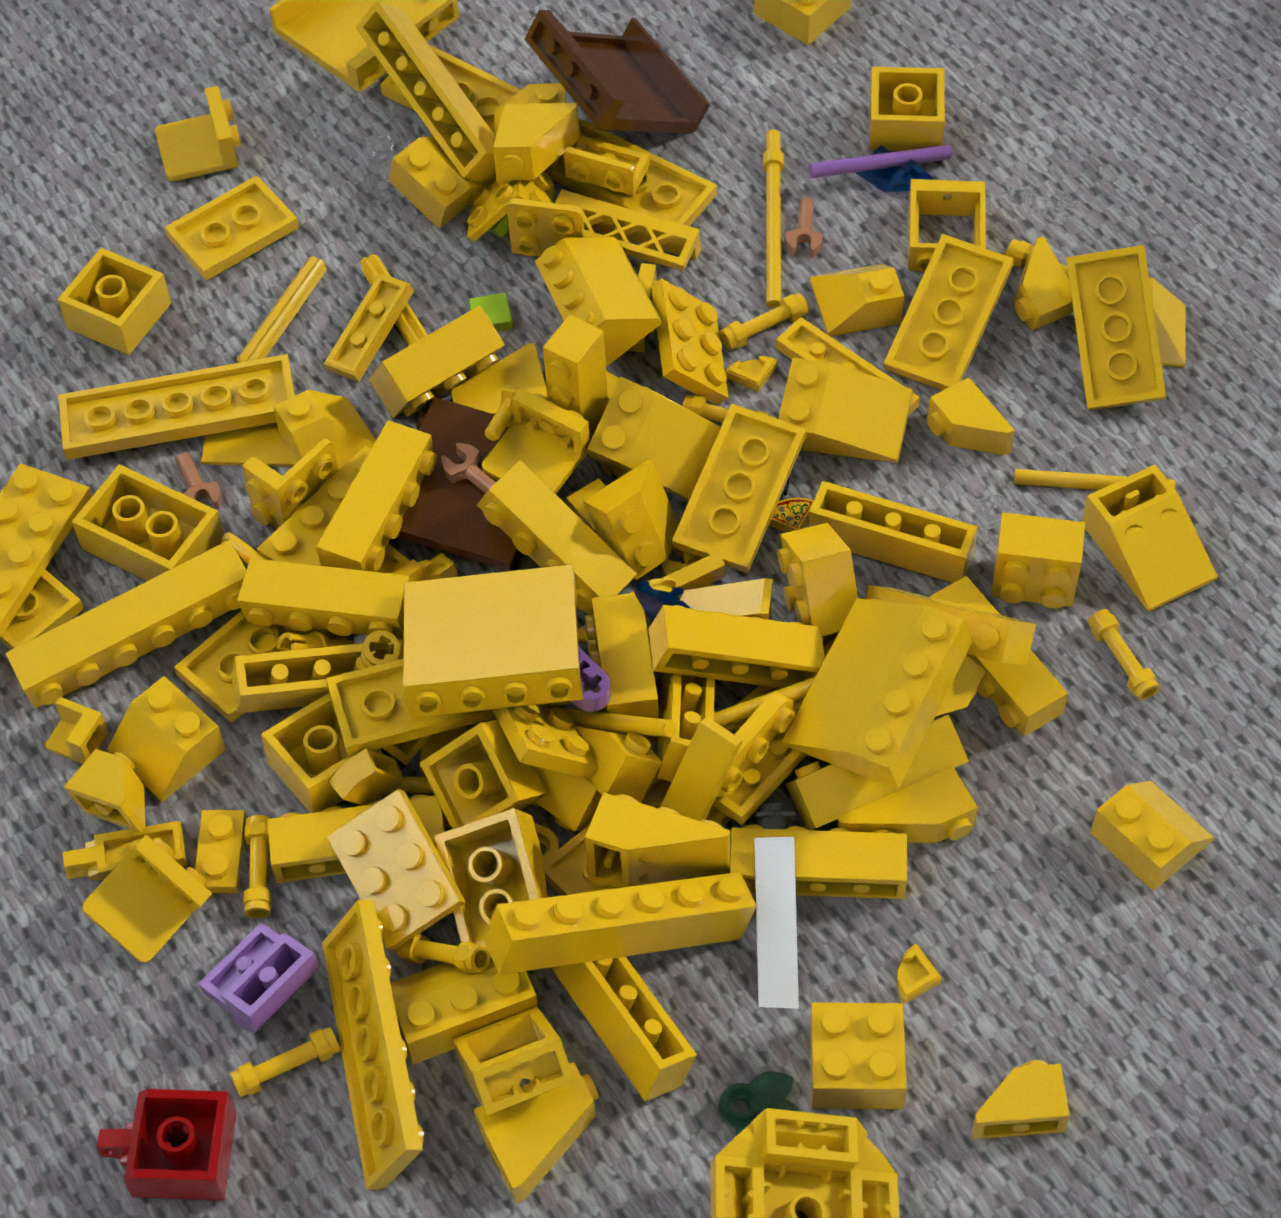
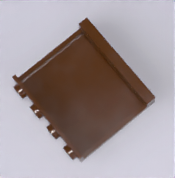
M539 10L524 39L597 129L691 134L696 132L710 107L707 100L636 18H631L622 36L569 32L550 10Z
M434 397L429 409L422 411L418 420L417 430L432 436L434 452L437 453L436 465L433 472L429 476L425 475L421 481L419 496L414 506H408L403 514L402 526L397 537L495 567V573L516 571L525 554L521 553L514 546L512 539L499 526L491 524L485 518L483 511L477 506L485 493L468 479L460 480L456 483L449 482L444 476L441 463L442 455L451 459L455 464L464 463L465 461L457 455L456 443L473 445L479 450L480 462L478 467L482 470V462L509 427L506 426L498 440L491 441L485 436V430L495 414Z

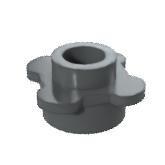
M784 803L762 804L758 808V812L753 813L750 819L754 818V825L762 826L763 829H786L789 827V816H796V811H784Z

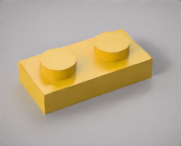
M202 810L195 870L206 879L208 883L206 888L211 893H239L247 819L245 810Z

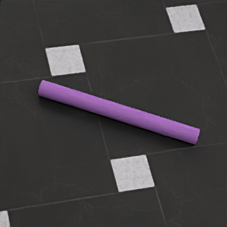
M950 145L824 161L810 163L808 170L810 178L949 160L952 157V150Z

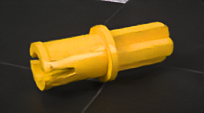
M320 631L311 632L309 635L283 633L279 637L277 650L291 651L351 645L354 642L349 641L346 637L326 636Z

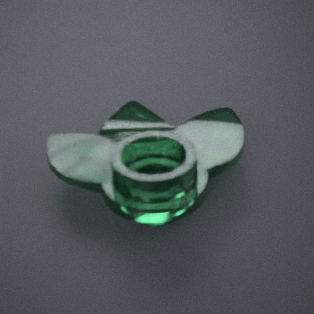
M770 1071L760 1073L749 1084L737 1083L729 1086L723 1091L719 1099L721 1118L729 1126L735 1128V1135L737 1136L766 1108L802 1112L797 1106L786 1099L793 1086V1077L780 1072ZM738 1101H745L750 1105V1109L746 1113H738L734 1110L733 1105Z

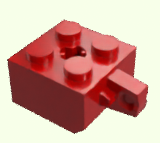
M146 1089L138 1093L134 1122L126 1123L125 1129H99L97 1150H99L101 1157L120 1159L121 1166H126L124 1183L132 1197L225 1201L237 1112L228 1091Z

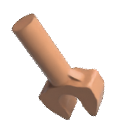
M802 198L799 202L798 229L786 232L785 247L792 257L796 256L797 244L800 242L810 244V256L812 258L822 249L823 234L812 230L814 201L811 198Z
M456 443L457 455L465 462L455 464L451 459L442 455L441 463L445 478L451 483L468 479L486 494L496 481L478 467L480 462L479 450L473 445Z
M188 452L178 454L175 461L189 488L183 494L196 501L201 497H208L211 499L214 508L218 510L222 501V494L216 481L203 482Z

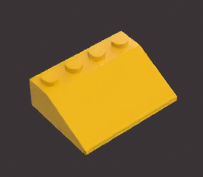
M856 598L782 740L783 745L899 790L973 642L965 619L927 605Z

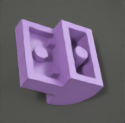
M261 922L198 985L203 994L229 1012L237 1024L243 1029L255 1033L320 968L314 952L285 932L280 936Z

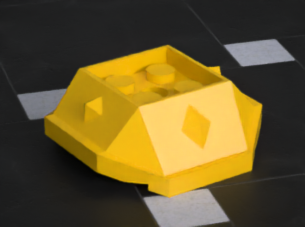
M766 1108L710 1162L711 1218H797L795 1210L804 1212L808 1218H900L898 1175L883 1153L869 1140L867 1131L857 1118Z

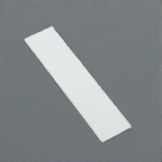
M794 837L754 838L758 1007L799 1009Z

